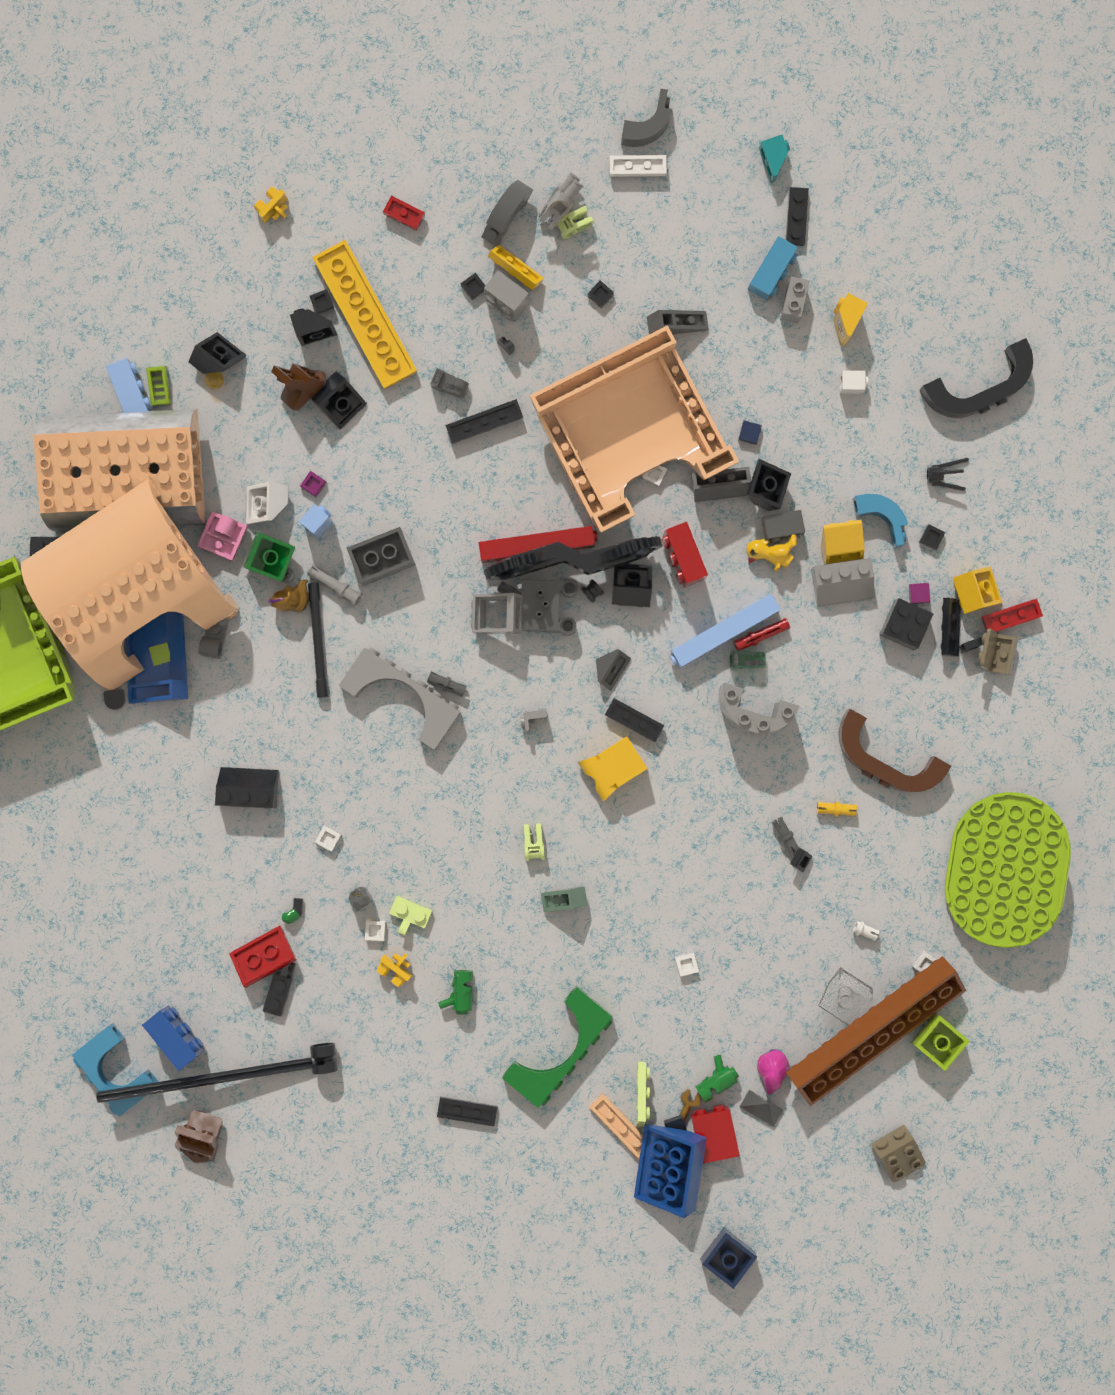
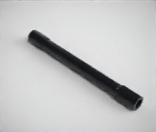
M308 583L316 669L317 698L328 697V686L321 625L319 583Z

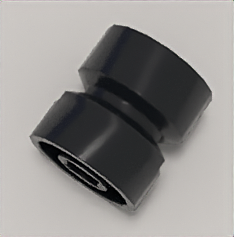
M320 1043L310 1046L311 1058L314 1059L311 1063L313 1074H327L338 1071L337 1059L333 1057L336 1054L335 1043Z

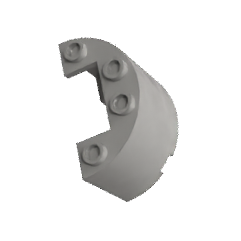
M724 683L719 689V704L723 715L734 728L746 734L764 735L785 727L795 717L799 709L798 705L780 700V703H775L771 717L738 707L743 688Z

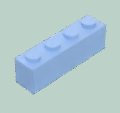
M125 358L106 366L123 412L150 411L152 405L149 398L144 396L143 391H145L142 380L137 378L136 374L139 372L135 363H131Z

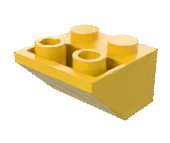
M850 520L837 524L830 523L823 526L821 551L825 565L863 559L865 548L861 520Z

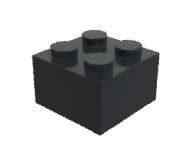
M898 598L894 600L879 635L913 651L917 650L934 613Z

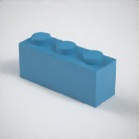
M778 236L750 282L748 290L765 300H768L770 295L774 297L779 288L777 283L779 280L783 281L788 273V270H786L789 263L793 265L798 256L796 254L798 247Z

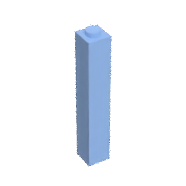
M771 593L671 650L672 655L670 659L675 666L678 665L679 668H682L778 613L781 609Z

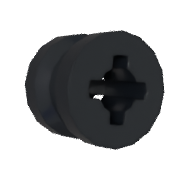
M593 579L589 581L587 586L581 588V591L592 603L596 601V597L604 594V591Z

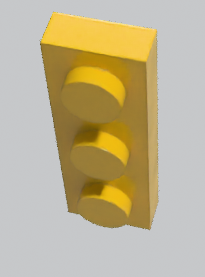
M500 244L493 248L488 255L495 264L504 268L527 288L534 290L544 279Z

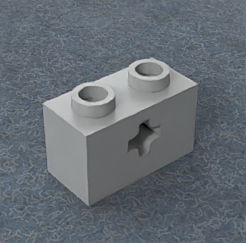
M791 276L780 316L781 320L799 323L802 317L809 280Z

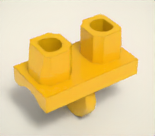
M271 186L266 192L270 202L266 205L262 200H258L254 205L255 210L265 224L271 217L275 221L279 216L283 219L287 217L284 211L288 208L285 204L288 198L282 189L279 191Z
M396 953L393 955L392 958L397 963L386 955L380 959L381 963L377 968V972L385 977L390 969L397 974L391 982L397 987L403 985L405 981L408 982L412 977L411 973L400 966L403 965L408 969L411 965L405 960L408 956L406 953L402 957Z

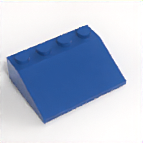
M645 1124L634 1198L682 1218L695 1212L707 1138L691 1131Z

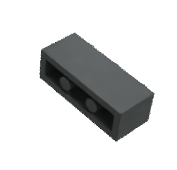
M749 467L726 469L706 480H703L697 473H692L694 502L747 496L751 483Z

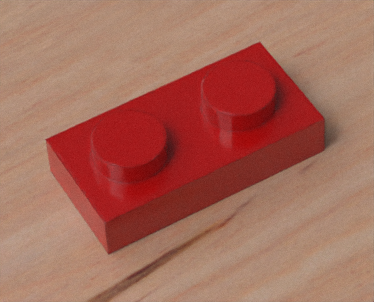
M392 195L383 210L384 215L415 231L418 230L425 216V212Z

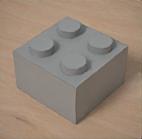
M499 270L484 287L486 303L494 309L497 307L501 310V314L508 320L516 321L529 305V293Z

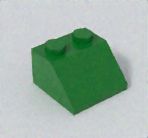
M256 532L243 567L282 582L295 546Z

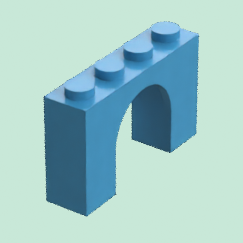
M114 1023L107 1026L72 1054L75 1065L83 1069L86 1073V1079L89 1083L96 1086L97 1092L159 1082L149 1069L127 1085L113 1084L105 1077L102 1067L104 1057L111 1049L125 1039ZM145 1096L108 1101L109 1109L113 1114H117L120 1117Z

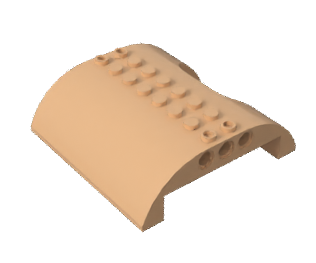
M668 325L530 395L539 421L585 511L600 533L636 515L628 499L624 498V489L633 479L673 460L688 463L703 480L739 463L731 445L726 446L683 365L675 349L677 342Z
M150 478L21 562L24 583L43 618L87 675L102 687L112 691L145 670L134 654L127 657L123 644L131 633L166 612H178L186 615L197 625L207 630L239 609L229 593L222 594L156 497L161 494Z

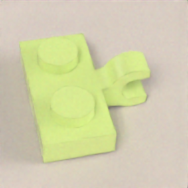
M396 896L389 914L403 919L398 933L406 935L410 923L425 928L433 910Z

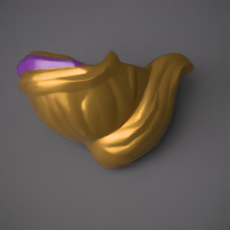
M299 580V583L291 588L286 585L285 589L275 592L273 597L269 598L268 603L270 606L283 612L293 610L300 613L304 611L309 603V593L306 585L308 580Z

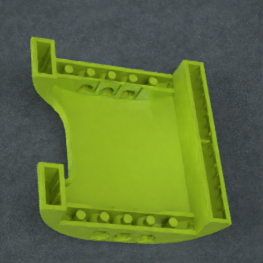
M15 556L0 562V731L75 699L74 680L62 644L33 602L23 580L21 563Z

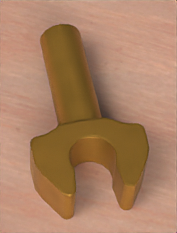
M690 1089L685 1090L681 1095L684 1105L679 1115L683 1116L684 1122L690 1109L694 1106L698 1107L700 1104L699 1093L695 1095L694 1100H688Z

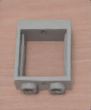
M516 593L473 594L471 602L472 633H522L523 595ZM507 600L506 628H485L486 601Z

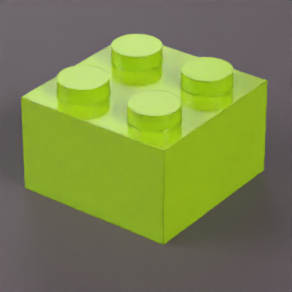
M934 1014L910 1043L937 1066L946 1071L970 1041L940 1015Z

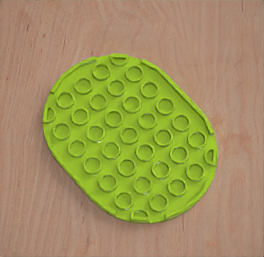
M1003 792L979 800L960 818L951 842L945 879V896L955 922L973 939L993 947L1014 948L1036 941L1053 927L1063 908L1071 862L1070 837L1058 814L1043 801L1033 796L1016 792Z

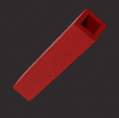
M592 526L481 541L478 543L481 562L488 563L500 561L506 557L556 542H560L574 550L595 547V542H598L597 531H593Z

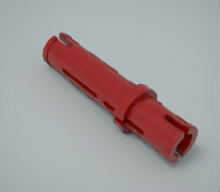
M783 618L776 623L755 632L751 631L748 635L734 640L733 643L737 652L752 645L756 646L767 638L789 630V622L786 618Z

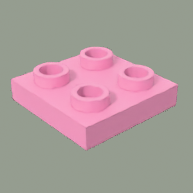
M212 511L197 547L234 562L248 526Z

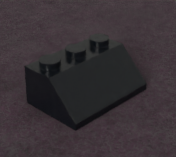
M221 767L216 784L215 806L277 808L279 770Z

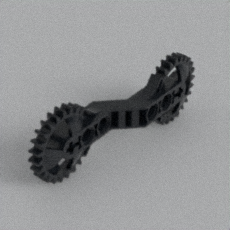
M660 536L642 537L581 554L560 542H556L506 557L491 565V567H487L484 573L488 581L506 580L566 563L587 575H591L643 559L653 551L662 548L663 545Z

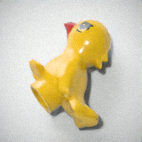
M792 534L786 544L771 547L767 546L769 541H765V539L753 540L747 545L746 552L749 564L756 560L765 559L776 565L774 571L777 572L781 566L786 569L795 557L790 551L797 545V536Z

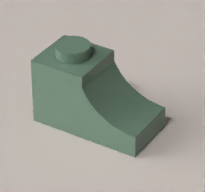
M585 886L541 893L544 912L575 909L588 905Z

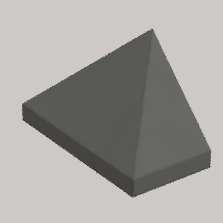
M619 649L597 658L598 682L612 690L631 658Z
M751 1090L747 1092L740 1105L741 1108L773 1127L783 1111L780 1107Z

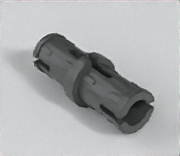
M432 671L427 679V683L442 688L444 692L449 691L460 697L464 695L467 687L451 680L450 677L446 678Z
M779 817L778 822L775 819L771 823L780 836V842L783 841L789 855L793 856L799 847L793 838V832L789 831L783 817Z

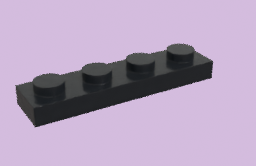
M515 399L445 426L451 442L454 444L523 418L518 401Z

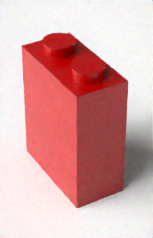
M724 1104L716 1105L712 1110L706 1111L705 1108H702L690 1114L694 1133L707 1138L703 1164L740 1156L731 1112L728 1106L725 1107Z

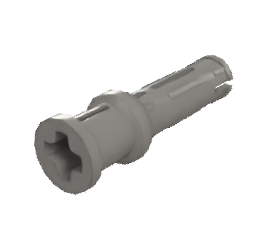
M312 565L307 572L308 576L334 591L339 599H345L351 603L352 607H355L362 598V592L353 590L347 583L337 581L315 565Z

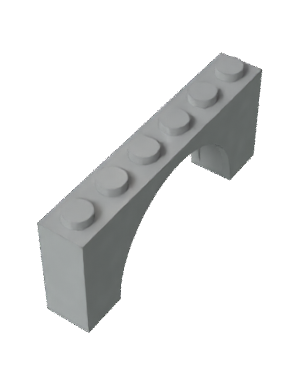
M364 647L339 686L357 698L366 687L382 680H397L410 685L419 694L425 709V724L418 740L436 751L461 714L458 711L459 706L452 701H449V703L442 700L443 695L435 690L433 692L427 690L428 685L419 679L415 682L410 678L412 674L403 668L401 671L394 668L396 665L388 658L384 661L378 657L380 655L379 652L373 648L368 650Z

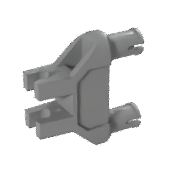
M572 172L562 186L556 187L538 215L542 223H544L547 217H551L547 222L548 228L551 230L574 205L573 199L584 187L579 182L580 179Z

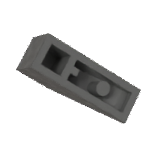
M657 310L647 316L649 335L667 325L672 335L709 329L706 311Z

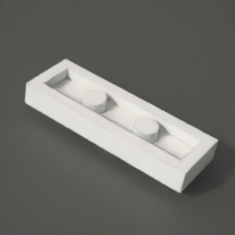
M666 155L610 156V177L666 176L667 174Z

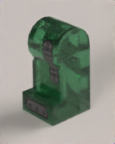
M730 652V670L766 668V652Z

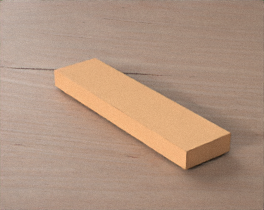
M602 1093L589 1108L639 1159L643 1134Z

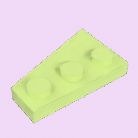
M638 1062L637 1064L638 1097L636 1110L638 1112V1119L636 1120V1127H644L646 1119L650 1118V1107H646V1099L650 1098V1088L646 1087V1079L649 1080L650 1068H646V1062Z

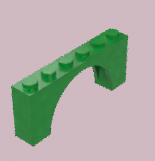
M577 985L564 1000V1003L574 1013L579 1027L578 1042L571 1056L562 1064L544 1070L528 1068L514 1061L502 1075L503 1080L537 1108L540 1105L545 1106L551 1098L549 1094L553 1090L557 1091L563 1084V1077L566 1074L569 1076L574 1071L576 1061L578 1059L581 1061L587 1055L588 1051L586 1049L589 1045L592 1044L594 1046L600 1039L598 1034L603 1029L606 1031L613 1022L611 1020L612 1014Z

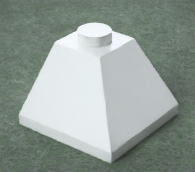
M266 482L247 486L246 524L272 521L288 504V485Z

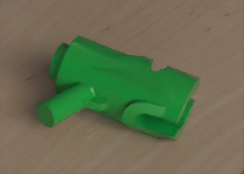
M454 970L451 985L453 992L450 994V998L438 1002L440 1009L453 1005V1010L456 1011V1014L466 1015L468 1011L472 1010L473 987L465 984L473 980L472 970Z
M721 1055L713 1056L716 1067L713 1075L709 1078L707 1076L695 1086L705 1103L713 1099L711 1090L721 1094L738 1082L736 1078L739 1075L734 1067L729 1068L727 1065L723 1068Z

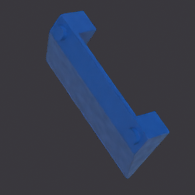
M166 612L131 633L125 639L127 657L134 654L145 669L127 681L129 704L188 699L184 616L178 612ZM167 642L170 651V661L154 666L149 648Z

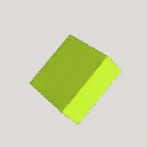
M167 642L149 648L154 666L170 661V651Z

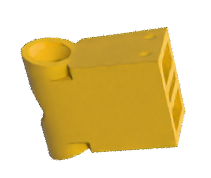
M627 736L598 755L578 762L585 775L595 780V791L602 802L618 787L648 769Z

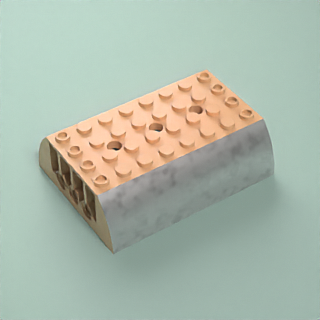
M198 409L44 416L38 420L34 429L33 439L40 515L49 530L70 531L149 478L161 494L156 497L175 525L206 524ZM154 462L160 467L157 474H153L150 471V465ZM115 464L121 469L120 474L117 476L111 473V467ZM76 466L82 472L78 478L72 475V469Z

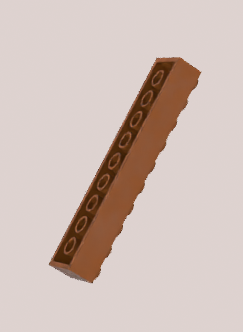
M943 956L933 961L930 966L918 972L910 981L902 984L899 989L887 995L879 1004L871 1007L868 1012L855 1019L848 1027L840 1030L837 1035L824 1042L817 1050L809 1053L798 1064L793 1065L786 1074L811 1107L963 994L966 989L957 971Z

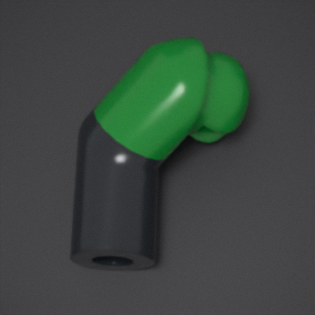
M293 898V909L282 914L283 922L291 924L301 917L303 898Z

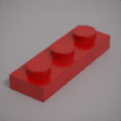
M1036 598L982 616L981 618L986 632L987 629H993L995 632L1043 617Z

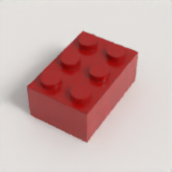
M687 521L666 529L661 540L665 550L668 549L670 552L668 558L671 566L676 567L677 574L675 575L679 585L682 584L686 588L704 581L708 573Z

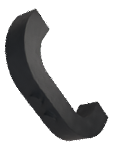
M1027 338L1009 345L1004 350L1011 365V373L1006 381L969 398H957L947 391L940 377L920 388L924 400L934 411L951 418H964L978 412L981 415L991 410L990 406L996 404L998 407L1008 402L1007 399L1013 396L1026 384L1031 375L1033 353Z

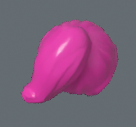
M771 1049L769 1052L761 1055L757 1063V1070L763 1079L767 1094L771 1095L781 1087L782 1081L787 1076L786 1072L790 1070L786 1056L777 1049Z

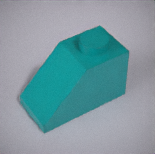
M782 134L761 141L759 151L771 183L776 181L790 151L789 143L787 140H784Z

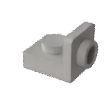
M546 709L524 712V717H520L521 728H525L526 732L530 731L528 720H532V723L544 722L543 718H547Z

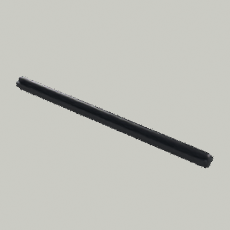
M312 1058L99 1091L96 1093V1099L98 1103L311 1069Z

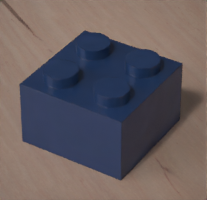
M723 1227L700 1260L703 1266L734 1289L756 1260L757 1255L753 1249Z

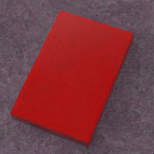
M280 925L229 953L245 988L297 960Z

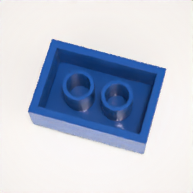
M167 1006L159 1010L142 1026L175 1068L180 1071L205 1050L202 1048L204 1045L201 1040L191 1034L190 1026L179 1019L178 1011L174 1007Z

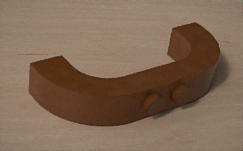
M852 709L846 710L839 726V743L845 757L855 767L862 770V775L870 779L872 777L878 779V783L885 788L892 787L904 792H921L931 789L939 784L947 775L951 765L935 756L930 757L926 766L919 774L908 776L867 754L859 741L860 730L867 718Z

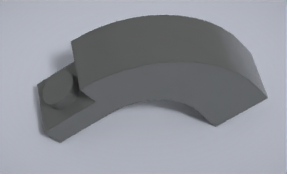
M660 89L657 110L650 119L643 122L624 120L621 145L629 147L648 145L665 132L672 114V109H669L671 97H667L668 89Z
M519 180L512 183L492 210L481 238L495 247L498 246L515 215L526 206L533 189Z

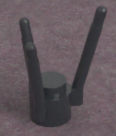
M969 458L927 467V482H932V486L965 491V487L940 482V480H944V475L963 473L964 469L944 470L941 468L967 462Z

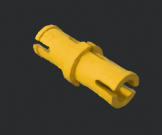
M817 802V807H821L817 808V814H832L834 817H839V815L856 817L857 812L849 811L857 810L856 804Z

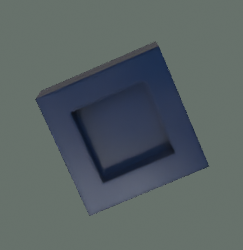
M743 420L738 440L756 445L762 425Z

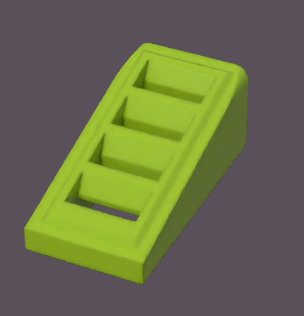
M167 366L147 367L146 372L151 405L171 404ZM162 372V376L153 377V373ZM163 380V384H154L153 381ZM164 387V391L154 392V388ZM165 395V399L155 400V396Z

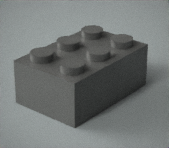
M401 527L347 547L348 554L362 586L416 565Z

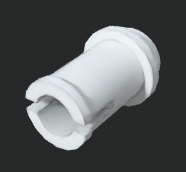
M857 921L853 927V932L857 936L862 935L872 941H876L878 937L876 934H879L878 929L865 925L863 921Z

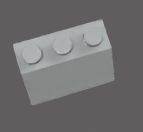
M871 558L814 566L811 569L817 607L874 598V572Z

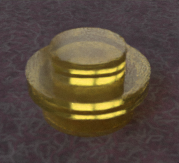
M220 372L207 373L205 376V384L210 389H219L224 383V377Z

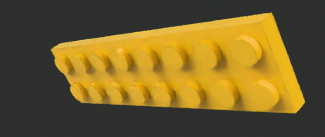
M343 240L313 256L312 258L384 390L417 373L416 367L347 241Z

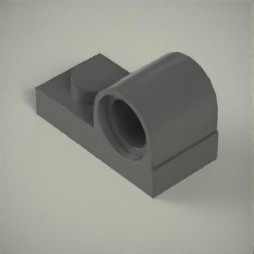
M221 620L205 631V635L202 636L199 643L200 655L221 659L228 627L227 621Z

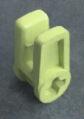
M586 206L566 214L558 222L556 227H559L563 240L593 225L594 220L592 217L584 218L574 223V221L580 220V218L587 215L588 209Z
M541 823L536 824V844L531 843L532 834L530 833V826L528 824L524 825L526 861L537 858L545 860Z

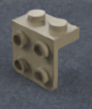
M987 629L982 638V644H984L983 652H980L978 657L980 666L987 672L1011 676L1018 638L1000 635L993 629Z
M905 1125L871 1143L873 1150L881 1160L892 1182L903 1179L926 1164L914 1138Z

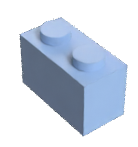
M315 504L299 521L317 539H320L334 523L331 520L332 515L322 505L317 507Z

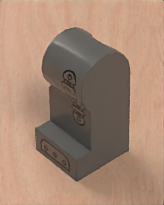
M439 368L436 369L430 383L431 388L461 399L464 398L469 386L468 382L456 378Z

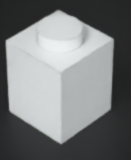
M843 370L840 374L839 394H863L869 384L866 371Z

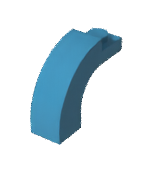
M862 494L852 499L856 517L875 515L882 518L889 527L893 549L901 548L904 545L906 535L901 528L906 527L908 522L905 514L895 502L878 494Z

